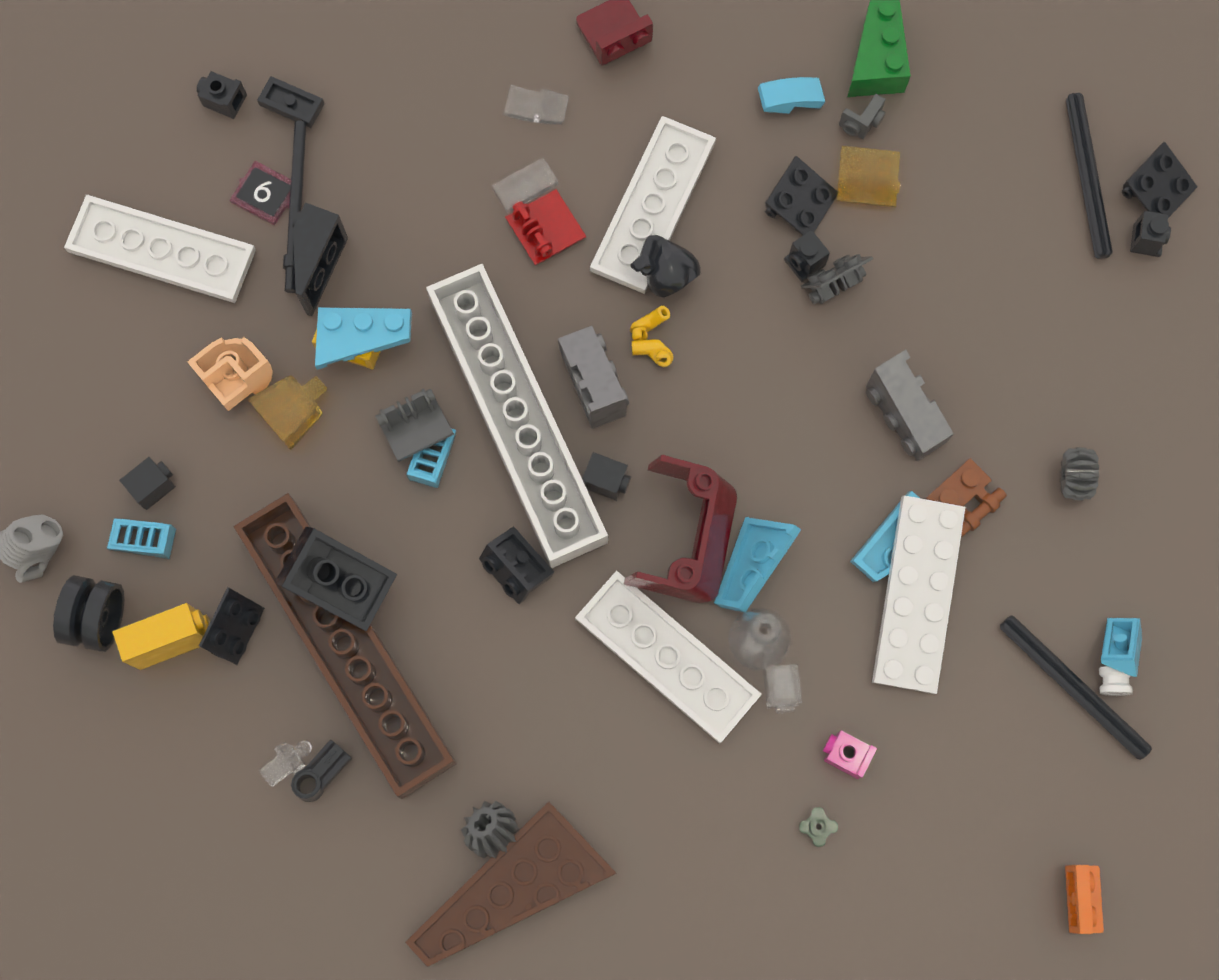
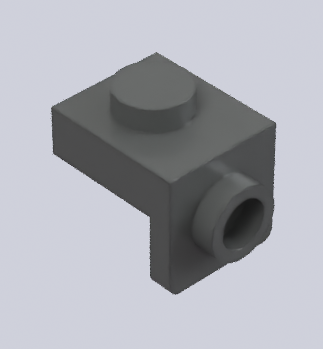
M875 94L861 116L845 108L841 115L839 126L847 134L858 136L864 140L872 126L877 128L883 120L886 112L882 109L886 99Z

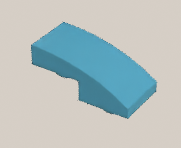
M786 78L765 82L758 86L764 112L790 114L794 107L820 109L825 103L819 78Z

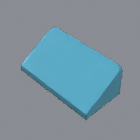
M1107 618L1101 664L1127 675L1137 677L1142 643L1140 618Z

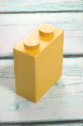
M185 603L112 632L122 662L142 670L199 648V644L210 624V619L207 614L203 615L199 609L196 610L188 603Z

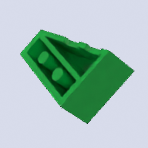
M870 0L847 97L905 93L911 74L900 0Z

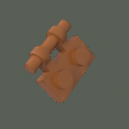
M970 458L926 497V500L964 507L975 497L980 504L972 512L965 508L961 537H963L968 531H974L981 524L980 521L989 512L994 513L1000 507V502L1007 497V494L999 487L993 493H988L984 488L992 481L991 478Z

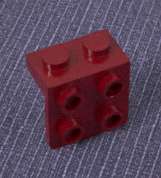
M608 0L578 15L576 18L577 26L601 66L651 42L653 38L652 20L648 14L639 17L630 0Z

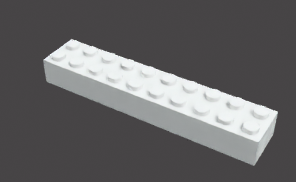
M483 264L426 287L430 302L550 567L554 568L608 544V534Z

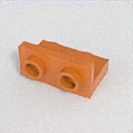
M1066 865L1069 933H1103L1099 866Z

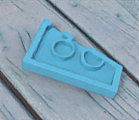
M318 307L316 369L328 367V364L341 360L344 362L355 359L354 356L371 351L379 352L411 342V309Z
M909 491L905 495L920 498L913 491ZM900 502L850 561L872 582H876L889 574Z
M745 517L714 603L721 608L746 612L801 529L793 524Z

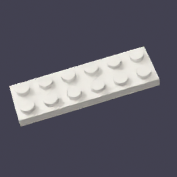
M661 117L591 263V272L645 294L648 288L647 278L641 272H636L632 269L630 264L640 255L645 239L648 236L659 235L670 241L715 145L716 137L667 117Z
M86 195L64 246L69 253L235 303L256 251L254 245L90 195Z
M905 495L901 497L872 683L937 694L966 507Z
M616 570L575 617V620L720 744L762 694L638 588L624 585L625 577Z

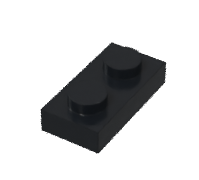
M270 76L257 99L259 106L291 120L304 121L306 126L312 128L324 106L323 98Z

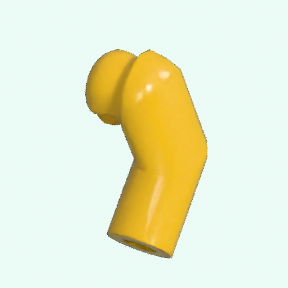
M661 305L633 322L630 326L632 339L634 341L646 340L648 338L647 332L670 318L669 309Z
M658 339L631 341L632 356L648 355L660 367H667L672 363L673 353L662 341Z

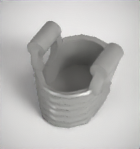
M33 515L15 520L6 529L0 531V559L4 564L17 569L15 577L19 583L43 576L48 562L55 554L63 538L62 527L55 519L46 515Z

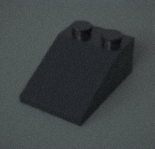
M305 202L302 211H298L295 214L292 222L296 295L306 314L313 316L347 243L348 236L338 214Z
M306 526L278 575L275 584L367 631L397 574L315 528Z

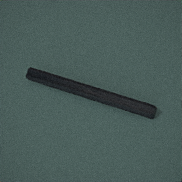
M1072 93L1066 98L1094 255L1097 259L1108 258L1113 251L1084 97L1082 93Z
M1011 615L1001 623L1000 629L1131 754L1141 760L1152 750L1151 745L1018 619Z

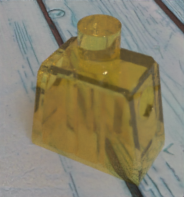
M289 375L253 395L248 401L291 450L322 416L323 412L314 400L328 389L317 376H314L305 385L301 386L292 375Z

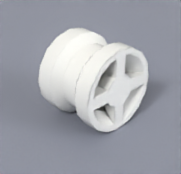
M1108 666L1099 668V675L1103 678V684L1099 687L1100 694L1112 696L1133 694V687L1129 684L1130 675Z

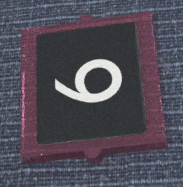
M254 161L245 177L239 179L240 184L230 198V202L275 226L285 208L290 206L291 179Z

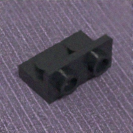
M514 526L488 543L479 557L484 569L497 579L502 585L504 592L518 604L522 603L530 592L550 579L554 574L552 568Z

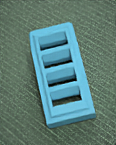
M452 429L454 435L446 438L445 441L434 444L442 447L441 452L426 448L413 455L406 474L408 480L438 488L457 432L455 429ZM423 455L437 457L438 460L437 462L423 459ZM420 465L434 468L433 473L420 470Z
M114 518L107 549L170 559L176 528L164 523ZM121 527L126 528L123 544L117 543ZM133 529H138L135 544L132 545L130 541ZM144 531H149L146 546H141ZM155 533H160L157 547H152Z

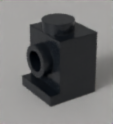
M212 71L207 78L202 77L197 84V96L202 105L232 119L236 117L247 96L240 80L235 79L234 81Z
M1144 211L1133 225L1130 252L1160 257L1162 255V246L1168 243L1171 235L1168 215Z
M810 230L792 243L790 253L784 257V261L799 280L803 282L809 275L826 266L830 252L816 234Z

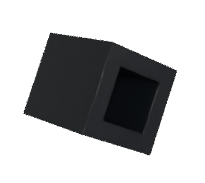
M593 452L582 480L587 490L617 501L620 492L626 493L631 476L627 475L628 465Z
M150 457L146 458L119 480L137 503L146 510L176 487L169 479L173 476L169 468L162 461L156 464Z

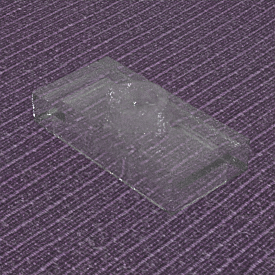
M543 157L493 184L492 188L508 213L513 210L512 207L515 203L522 201L525 204L558 186V180Z

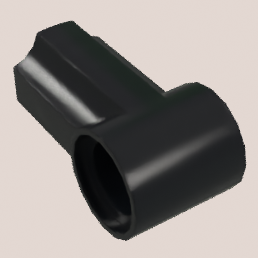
M330 740L303 770L294 775L291 782L292 791L305 802L318 800L322 796L324 789L352 758L335 742ZM306 778H314L316 781L314 791L309 794L301 793L300 784Z

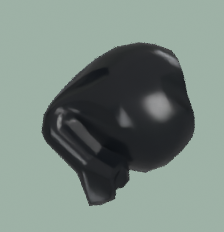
M659 235L648 236L645 239L640 255L630 264L632 269L646 276L650 290L661 298L676 293L701 274L699 262L691 252Z

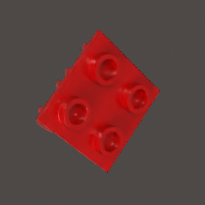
M557 189L529 204H524L522 201L515 203L512 207L513 213L505 216L534 265L545 261L586 238L585 233Z

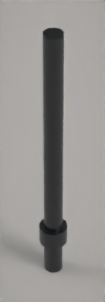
M295 121L287 254L283 256V269L286 270L284 291L287 293H296L292 222L295 214L301 211L306 140V122Z

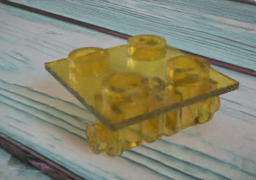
M841 146L837 201L896 207L897 193L900 190V181H898L900 152Z

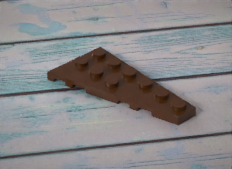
M548 802L514 835L516 842L508 843L506 846L507 852L500 850L496 859L491 857L405 943L428 967L617 873L556 808Z

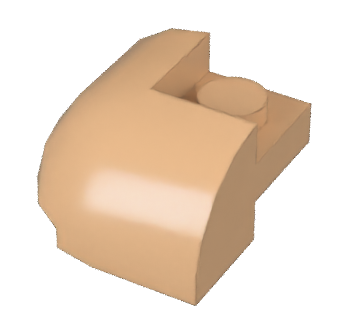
M221 337L187 361L228 411L251 393L258 398L267 389L272 379L273 370L271 364L255 345L245 337L243 339L233 338L224 340Z

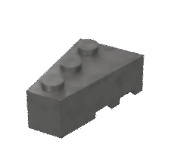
M589 326L558 338L559 350L591 428L593 429L625 417L626 406L629 405V400L624 388H621L619 384L618 374L613 361H609L604 352L607 348L601 333L596 335L593 327Z
M905 349L874 369L866 385V394L871 403L875 406L878 405L885 414L883 417L887 426L892 431L896 430L902 438L901 444L906 453L910 456L913 455L919 461L946 444L953 436V432L935 400L930 402L920 386L925 384L921 375L914 377L906 363V360L911 357Z

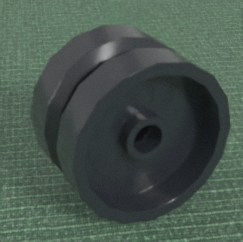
M71 576L62 587L54 612L53 631L57 643L77 647L83 643L86 649L106 652L111 648L115 641L112 631L120 629L124 612L125 599L122 585L102 580L96 584L94 579Z

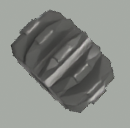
M1076 447V449L1068 448L1063 454L1060 483L1061 491L1065 498L1083 501V499H1091L1096 494L1099 478V458L1094 450L1083 447Z
M484 801L481 809L473 807V815L471 817H464L467 825L461 829L465 837V845L479 857L485 858L489 856L496 859L500 850L507 852L506 846L508 843L516 842L513 834L519 828L515 822V815L509 808L507 809L502 803L497 801L492 804Z

